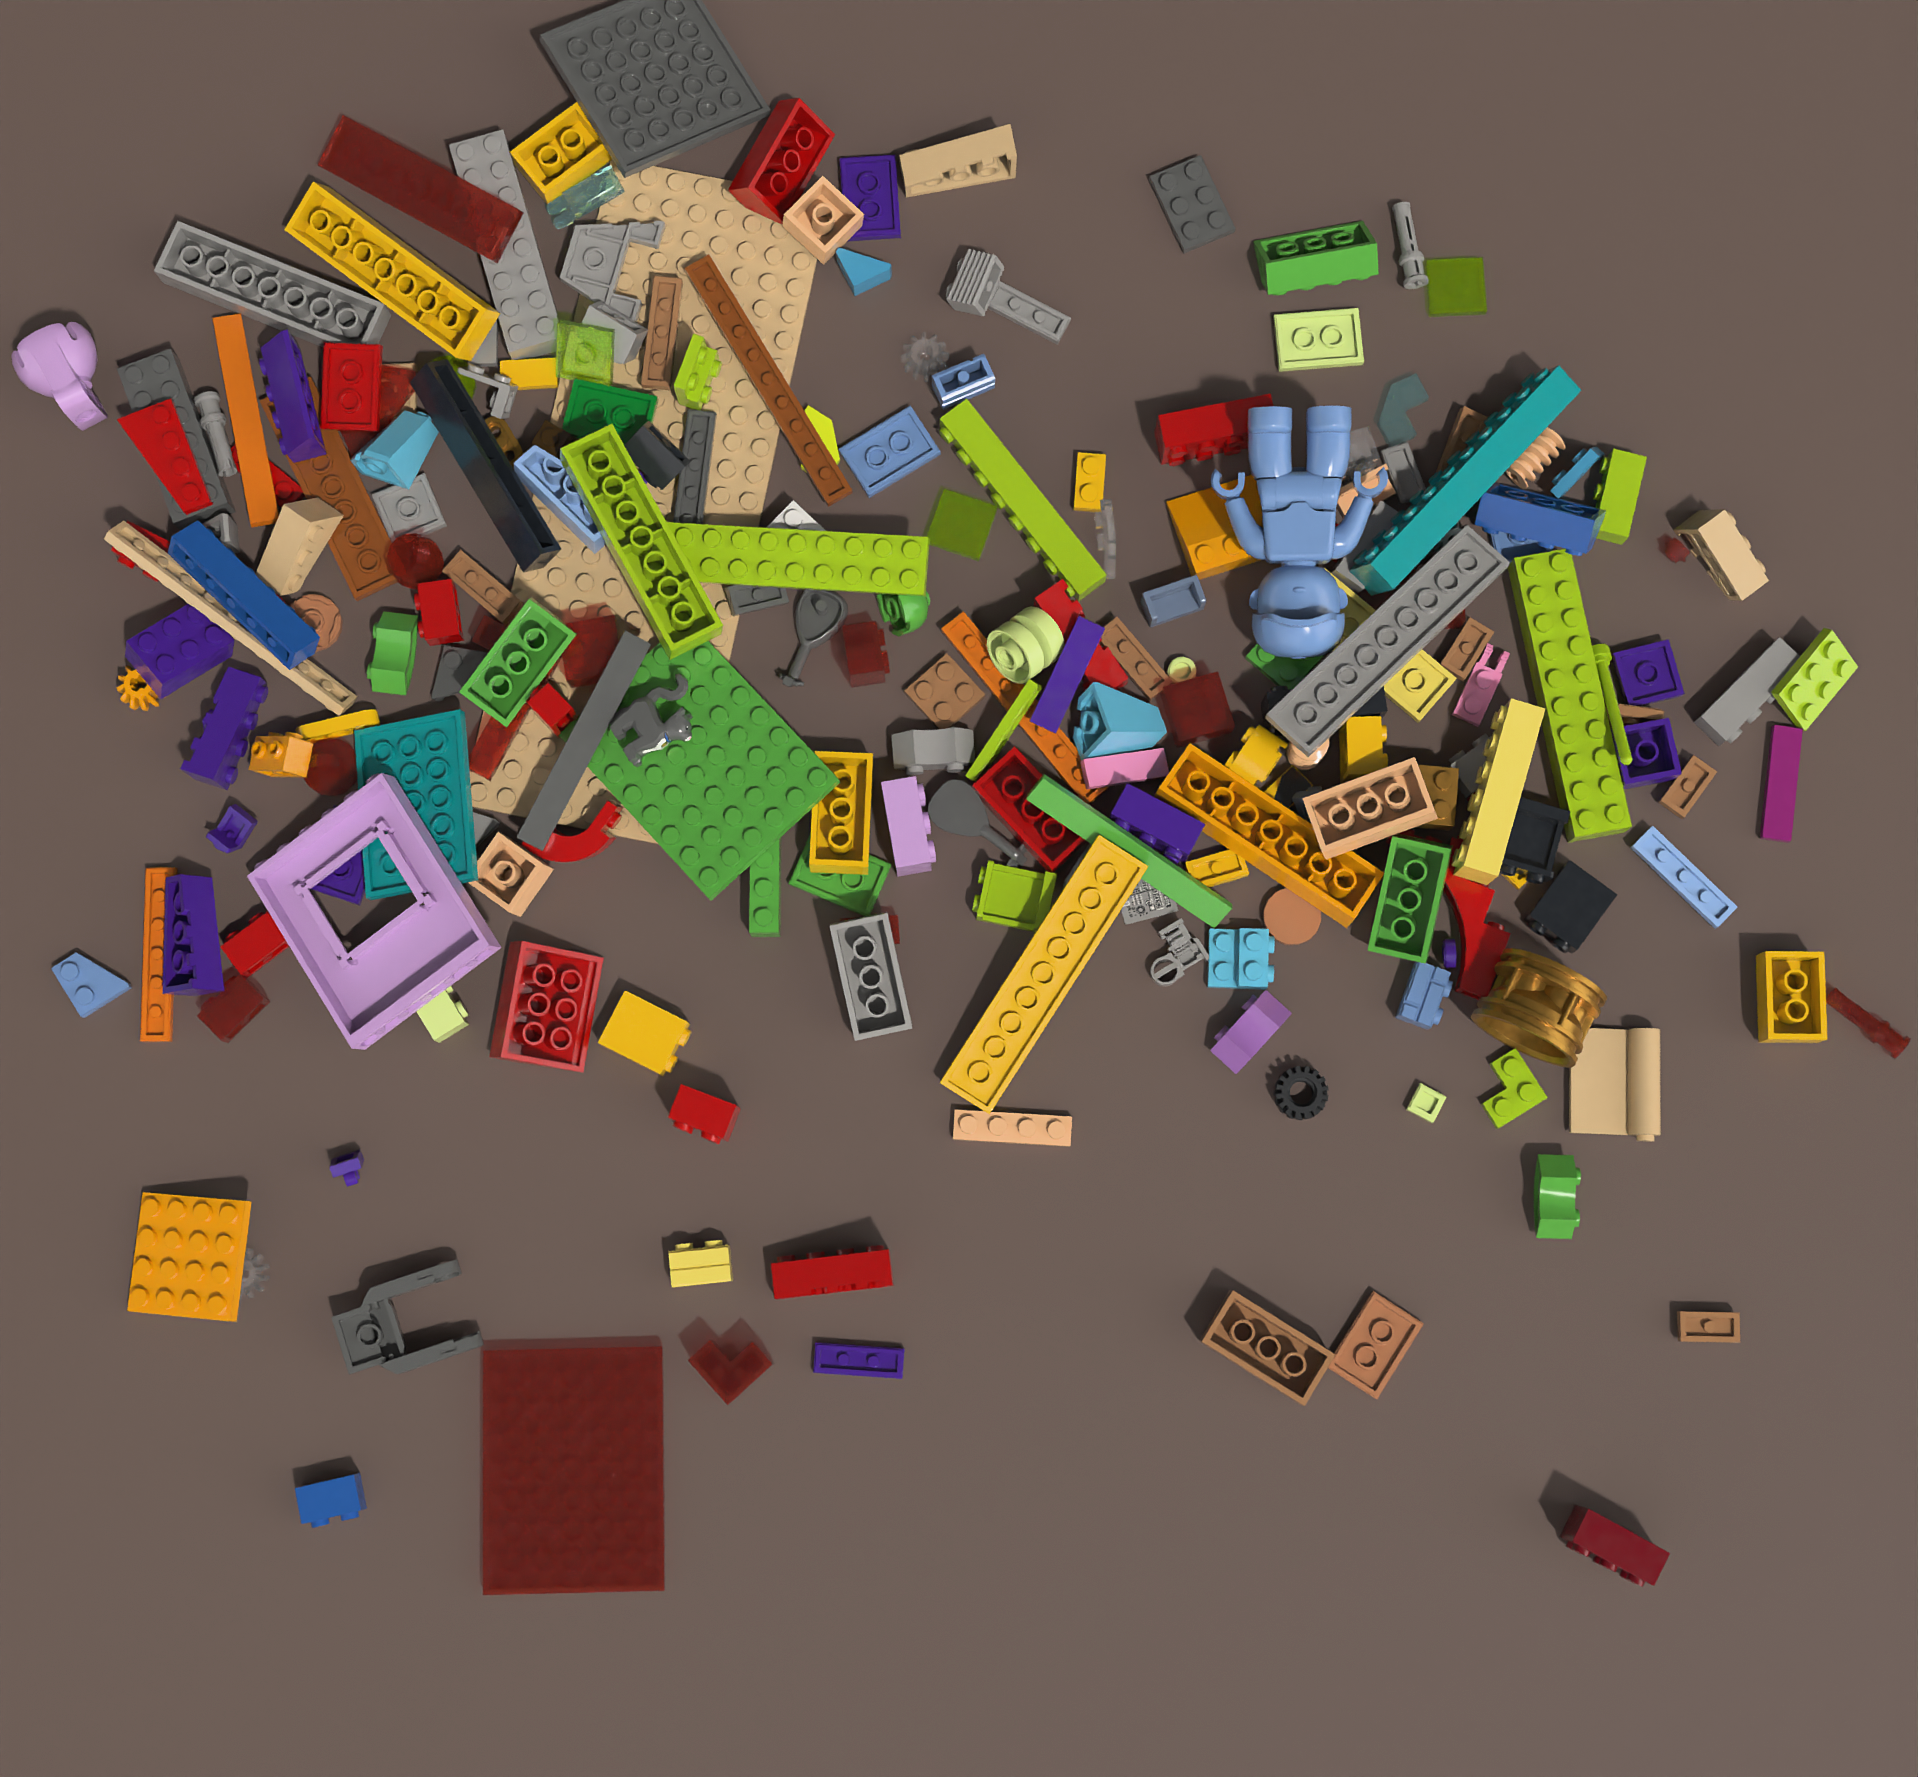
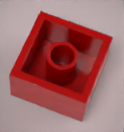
M681 1084L668 1118L674 1121L673 1127H676V1129L692 1134L695 1129L702 1132L700 1137L719 1145L721 1140L729 1141L741 1109L735 1104Z

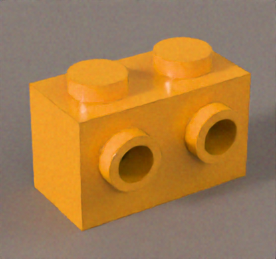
M268 732V736H256L251 748V760L248 770L270 777L306 778L313 743L302 740V735L292 732H285V735Z

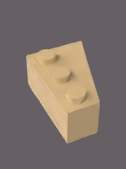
M318 497L283 504L256 571V576L266 586L271 587L279 596L297 592L302 587L305 578L344 515Z
M1725 509L1699 510L1673 531L1678 537L1684 534L1694 547L1690 552L1695 558L1700 555L1708 564L1710 570L1707 573L1729 600L1742 601L1769 581L1765 575V567L1752 554L1749 541L1739 533L1735 526L1736 520L1731 513Z

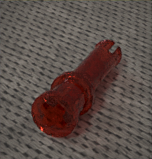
M1834 988L1826 997V1004L1869 1035L1870 1042L1873 1044L1877 1042L1891 1053L1890 1057L1896 1059L1909 1044L1911 1038L1900 1035L1890 1027V1023L1887 1020L1879 1021L1860 1005L1840 992L1838 988Z

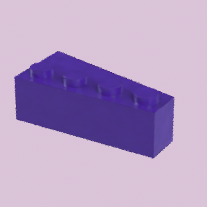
M232 667L227 668L213 698V703L216 707L214 710L210 709L206 712L202 721L204 732L199 738H194L190 749L193 750V756L190 762L183 761L180 768L183 772L197 781L228 790L230 784H233L237 778L238 768L236 767L240 757H244L248 748V741L246 740L249 732L254 730L257 725L258 714L256 713L260 703L263 704L267 698L268 683L259 676Z
M184 874L166 877L162 994L198 996L224 991L212 877Z

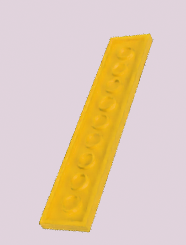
M1099 834L1097 835L940 1080L942 1085L986 1113H991L1149 866Z

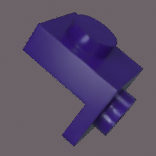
M234 804L228 808L218 827L207 833L206 838L213 842L216 849L225 853H231L243 847L258 821L240 806Z

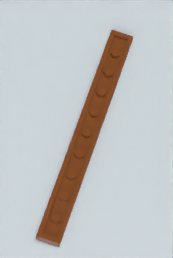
M708 254L685 267L686 274L827 506L829 507L852 494V488L711 256Z

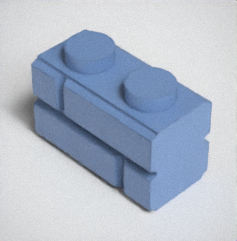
M984 354L974 357L973 361L967 360L931 375L933 390L943 410L959 404L965 399L973 398L995 388V377Z
M1415 962L1395 1018L1427 1030L1432 1028L1433 1024L1438 1025L1443 1014V1008L1439 1007L1442 997L1447 998L1453 985V981L1449 980L1451 972L1434 967L1428 963Z

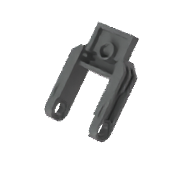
M458 1260L449 1261L371 1287L360 1308L331 1317L349 1375L377 1365L395 1374H402L484 1346L481 1332L477 1331L458 1339H452L407 1354V1346L396 1310L390 1302L394 1297L461 1275L462 1272Z

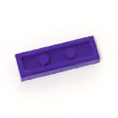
M815 1343L813 1373L903 1379L905 1349Z

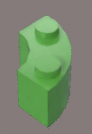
M383 611L380 621L375 622L373 627V639H376L373 662H369L367 668V678L371 679L372 691L398 695L407 694L416 656L417 615Z
M1538 1154L1534 1178V1225L1536 1238L1572 1239L1574 1228L1579 1227L1580 1213L1578 1209H1575L1576 1185H1580L1581 1171L1579 1167H1575L1574 1155Z

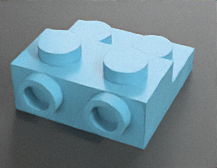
M1209 929L1207 988L1266 990L1268 982L1274 981V965H1268L1269 953H1274L1275 938L1274 936H1269V929Z

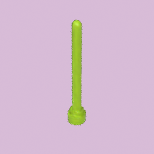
M1596 644L1592 648L1620 761L1624 765H1629L1632 762V755L1608 667L1612 660V655L1608 645Z

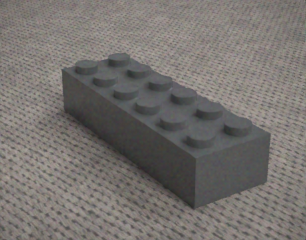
M170 348L117 368L133 413L170 398L174 401L212 499L213 505L186 515L156 475L171 519L177 528L181 531L197 520L203 524L222 513L228 515L235 513L236 511L224 478L219 476L210 440L206 430L201 426L200 413L197 406H195L193 394L180 359Z

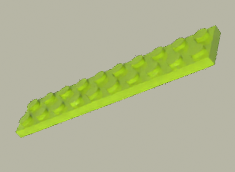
M667 522L700 583L926 596L929 537Z

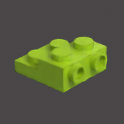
M696 334L692 335L674 383V390L680 405L694 410H701L703 403L708 404L712 394L710 384L713 377H718L722 362L719 361L718 351L706 347L704 337Z

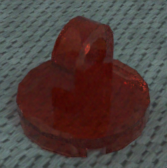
M417 533L404 534L397 537L389 546L385 558L390 575L393 574L399 584L411 589H418L417 584L436 581L440 577L444 566L443 555L437 544L430 540L429 537Z
M328 738L317 741L313 744L307 776L304 778L305 782L311 789L321 795L336 796L344 794L358 780L356 752L350 745L339 739Z

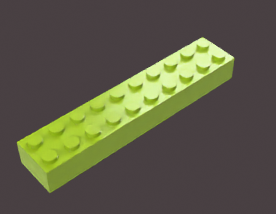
M1566 549L1513 558L1508 566V572L1538 707L1545 708L1542 728L1560 809L1570 811L1568 823L1564 825L1567 842L1570 843L1624 833L1632 827L1573 558L1571 554L1565 552Z

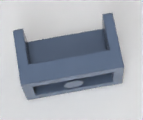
M1194 575L1144 592L1140 602L1151 628L1204 610L1206 598L1198 576Z

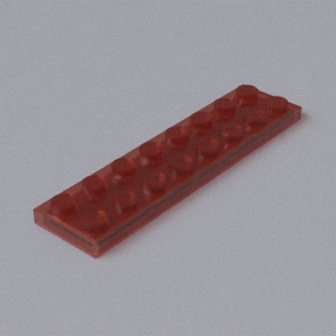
M344 115L318 163V166L497 264L524 212Z

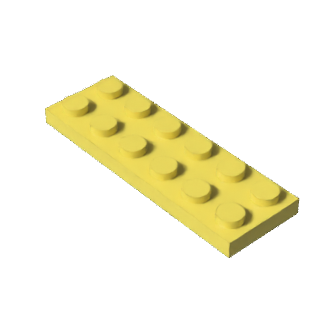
M1330 573L1336 580L1338 587L1345 591L1348 598V605L1340 610L1345 615V628L1341 641L1334 648L1335 650L1376 610ZM1421 650L1384 685L1385 696L1419 723L1457 678L1424 650Z

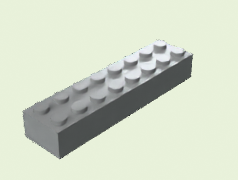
M504 130L449 144L495 308L501 313L498 318L511 359H531L567 349L565 336Z
M177 221L154 269V272L164 284L236 313H241V315L278 330L288 329L291 335L323 348L324 342L379 344L391 318L386 305L379 301L180 221Z

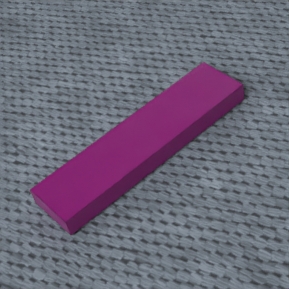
M1773 725L1771 727L1760 839L1791 842L1802 728Z

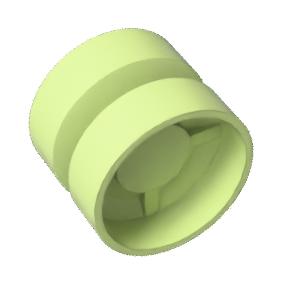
M1032 606L1023 609L1009 621L993 630L987 637V650L993 664L1004 677L1017 684L1026 683L1029 679L1040 673L1042 669L1057 661L1065 646L1062 632L1052 617L1042 609Z

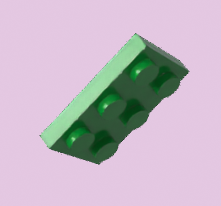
M574 378L562 429L570 433L572 438L581 439L613 424L625 445L645 423L650 421L653 424L659 399L658 396Z

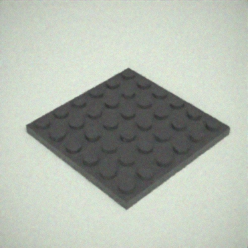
M624 0L540 34L541 44L624 178L759 121L770 114V108L702 0Z

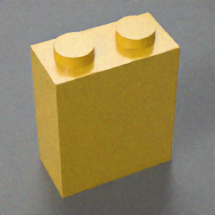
M624 991L598 1043L664 1076L666 1071L670 1073L677 1062L678 1057L675 1056L679 1045L684 1047L691 1034V1031L688 1030L690 1024Z

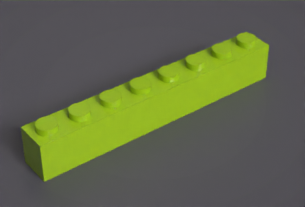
M965 399L940 418L941 429H939L941 437L947 444L952 442L957 448L956 454L965 466L969 464L975 471L973 476L982 488L987 486L992 493L991 499L1000 510L1004 508L1010 515L1008 520L1017 532L1022 530L1027 537L1025 541L1028 547L1035 554L1037 552L1041 554L1045 560L1043 564L1052 576L1056 574L1060 580L1064 579L1068 585V588L1065 590L1067 596L1070 598L1074 596L1079 602L1106 581L1107 574L968 399Z

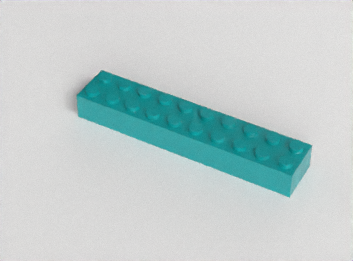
M1559 365L1551 369L1545 367L1536 375L1534 373L1528 375L1521 382L1523 388L1518 393L1513 392L1503 401L1504 408L1499 413L1497 411L1492 413L1484 421L1486 427L1481 432L1476 431L1466 440V448L1462 452L1458 450L1447 460L1449 464L1444 471L1439 470L1428 480L1430 485L1425 491H1418L1410 499L1411 505L1406 511L1402 509L1391 519L1393 525L1387 531L1385 529L1381 530L1372 539L1374 545L1368 551L1366 549L1362 550L1353 559L1355 565L1349 571L1365 586V589L1371 596L1393 590L1582 391Z

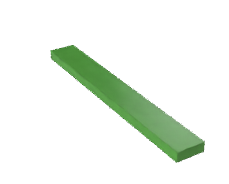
M1043 774L1027 794L1026 800L1090 844L1094 842L1099 834L1149 866L1141 879L1211 927L1215 928L1232 909V903L1047 775Z

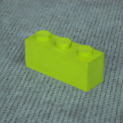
M1613 449L1607 457H1603L1599 473H1602L1603 477L1601 484L1597 483L1593 500H1597L1595 508L1606 510V514L1596 539L1622 545L1629 537L1646 464V456Z

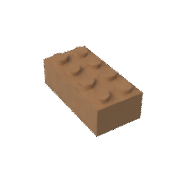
M1229 1290L1199 1340L1205 1346L1301 1406L1306 1405L1336 1355L1234 1290Z

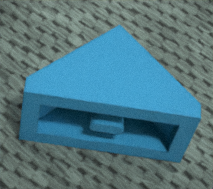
M840 247L837 248V263L854 296L890 280L892 276V266L890 263Z

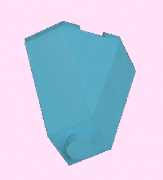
M404 410L355 453L350 461L362 475L409 490L439 431L432 423L431 417L419 411L415 414Z
M1093 682L1078 698L1077 710L1081 711L1080 725L1074 727L1073 739L1081 761L1088 758L1130 753L1151 748L1167 733L1158 707L1101 683Z

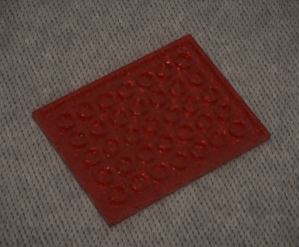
M663 1346L484 1350L483 1595L665 1591Z

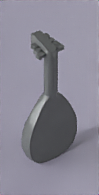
M806 589L799 597L795 618L797 635L801 645L788 675L782 673L779 675V678L783 680V685L788 687L804 686L805 683L799 681L798 678L811 649L824 644L843 627L848 616V604L838 593Z
M954 779L947 781L936 791L928 805V815L937 827L945 832L961 836H983L1011 858L1006 864L1008 867L1017 868L1018 865L1023 866L1027 861V858L1024 856L1026 852L1025 845L1022 843L1019 849L989 826L985 807L979 795L969 784Z

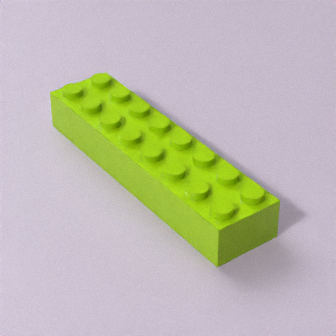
M613 424L560 448L561 463L669 660L721 635L723 624Z

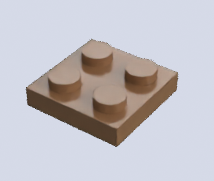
M947 653L904 691L907 697L937 729L951 728L985 698V693Z

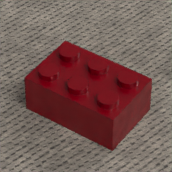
M1575 1505L1559 1536L1567 1541L1565 1547L1586 1557H1589L1590 1554L1594 1555L1592 1560L1594 1563L1613 1572H1616L1617 1569L1621 1570L1620 1577L1641 1587L1645 1583L1655 1586L1670 1555L1666 1550L1589 1508Z

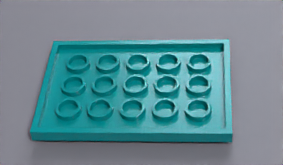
M459 709L354 730L358 790L365 786L367 779L375 774L384 773L394 776L461 884L478 881L465 712ZM379 838L362 849L367 899L375 900L412 893Z

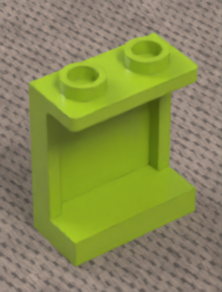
M988 860L987 867L981 866L978 883L983 884L981 895L975 894L972 911L977 912L976 920L1036 932L1050 910L1057 873L1046 871L1043 874L995 864L994 861Z

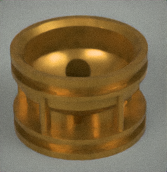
M1504 949L1500 956L1501 962H1498L1494 969L1498 977L1488 996L1479 999L1477 1003L1479 1008L1475 1009L1471 1015L1472 1021L1496 1040L1513 1049L1516 1048L1517 1051L1552 1065L1568 1068L1574 1067L1578 1060L1576 1054L1582 1052L1584 1048L1582 1043L1591 1024L1601 1013L1599 1007L1605 1005L1607 1000L1606 994L1583 975L1554 960L1521 949Z

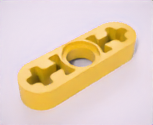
M371 709L301 725L295 731L303 736L302 740L317 743L354 734V730L379 726L381 724L378 711Z

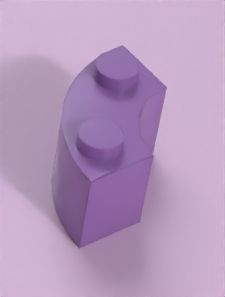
M1267 990L1259 998L1253 994L1242 1006L1246 1012L1230 1029L1225 1025L1214 1037L1218 1042L1210 1051L1235 1074L1246 1065L1292 1014Z

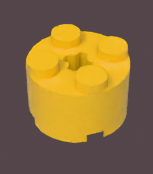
M1258 725L1257 728L1249 727L1241 739L1245 745L1240 752L1234 751L1225 764L1231 771L1258 789L1260 786L1256 784L1257 781H1265L1281 758L1282 753L1278 751L1279 748L1283 747L1286 749L1288 746L1287 742L1261 725Z

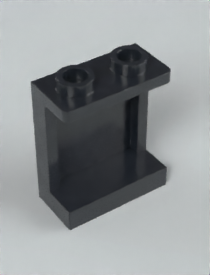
M1520 797L1499 873L1507 876H1515V873L1526 876V881L1534 884H1543V882L1551 880L1554 874L1552 868L1563 826L1568 823L1570 811Z
M1569 860L1561 867L1557 877L1524 920L1529 923L1528 927L1534 933L1540 936L1545 934L1553 940L1552 945L1563 953L1569 952L1572 954L1580 948L1618 894Z

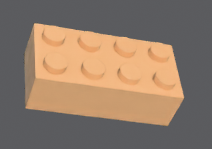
M1415 757L1302 798L1320 849L1326 860L1438 819Z

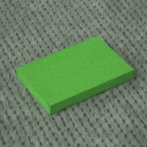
M810 833L789 885L862 916L871 915L892 864L869 855L868 875L812 873L809 867Z

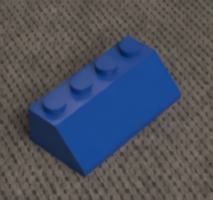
M1495 482L1481 496L1475 525L1481 526L1482 531L1487 533L1499 534L1500 531L1510 534L1509 537L1514 540L1526 541L1531 539L1538 541L1537 545L1552 549L1558 546L1566 548L1565 552L1568 554L1582 556L1583 553L1587 554L1593 548L1606 510Z

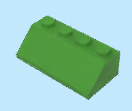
M1364 221L1253 241L1261 281L1268 295H1284L1288 291L1297 289L1311 290L1315 286L1324 284L1338 285L1342 281L1351 279L1365 280L1370 276L1379 274L1377 242Z
M532 597L529 598L459 693L507 727L577 633Z

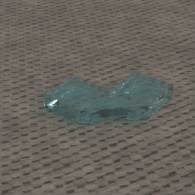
M1417 374L1390 386L1377 424L1389 447L1409 441L1417 435L1405 412L1429 399Z

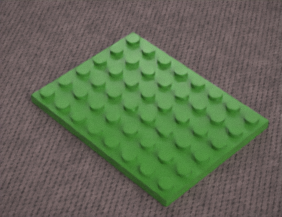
M709 641L669 660L661 643H658L645 655L616 712L630 706L634 700L646 696L651 689L658 686L668 687L672 690L676 689L675 675L682 674L688 680L686 694L681 699L673 701L658 698L655 703L664 723L681 707L685 709V715L691 714L693 717L690 720L692 738L687 742L673 740L662 750L643 756L642 765L636 767L628 760L623 751L629 743L638 737L634 728L626 731V737L618 740L611 731V725L609 724L587 767L709 900L712 901L840 783V780ZM580 715L561 731L559 736L565 743Z

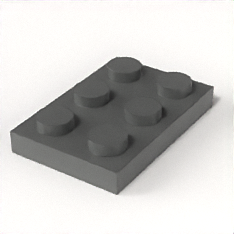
M1201 155L1150 176L1149 182L1183 254L1235 232V226Z

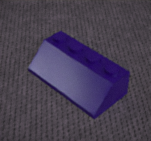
M288 329L283 330L261 347L263 358L259 359V364L263 375L268 376L269 385H265L269 401H274L276 411L272 412L276 428H281L283 438H279L283 455H288L292 462L296 463L326 455L327 453L301 349Z

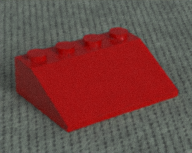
M526 941L510 942L489 1057L584 1073L604 958Z

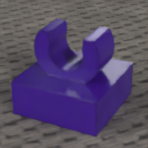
M361 1150L333 1158L329 1166L333 1178L343 1175L347 1187L359 1183L360 1175L358 1169L362 1168L364 1162Z

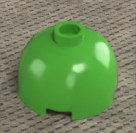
M927 591L926 596L877 595L884 623L890 620L894 628L891 632L893 635L899 637L908 634L924 624L930 605V597Z

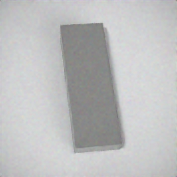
M998 281V286H996L992 300L989 301V306H987V309L1057 345L1071 322V317L1001 281Z

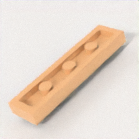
M955 1110L953 1140L1070 1147L1072 1117L991 1112L988 1114L985 1111Z

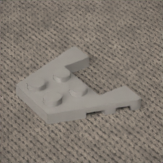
M654 221V223L648 224L629 222V225H612V223L575 225L560 275L561 282L592 302L602 301L637 323L642 307L641 300L615 294L630 242L659 249L665 230V222Z

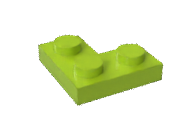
M1516 1048L1489 1064L1505 1088L1481 1104L1496 1129H1499L1548 1098Z

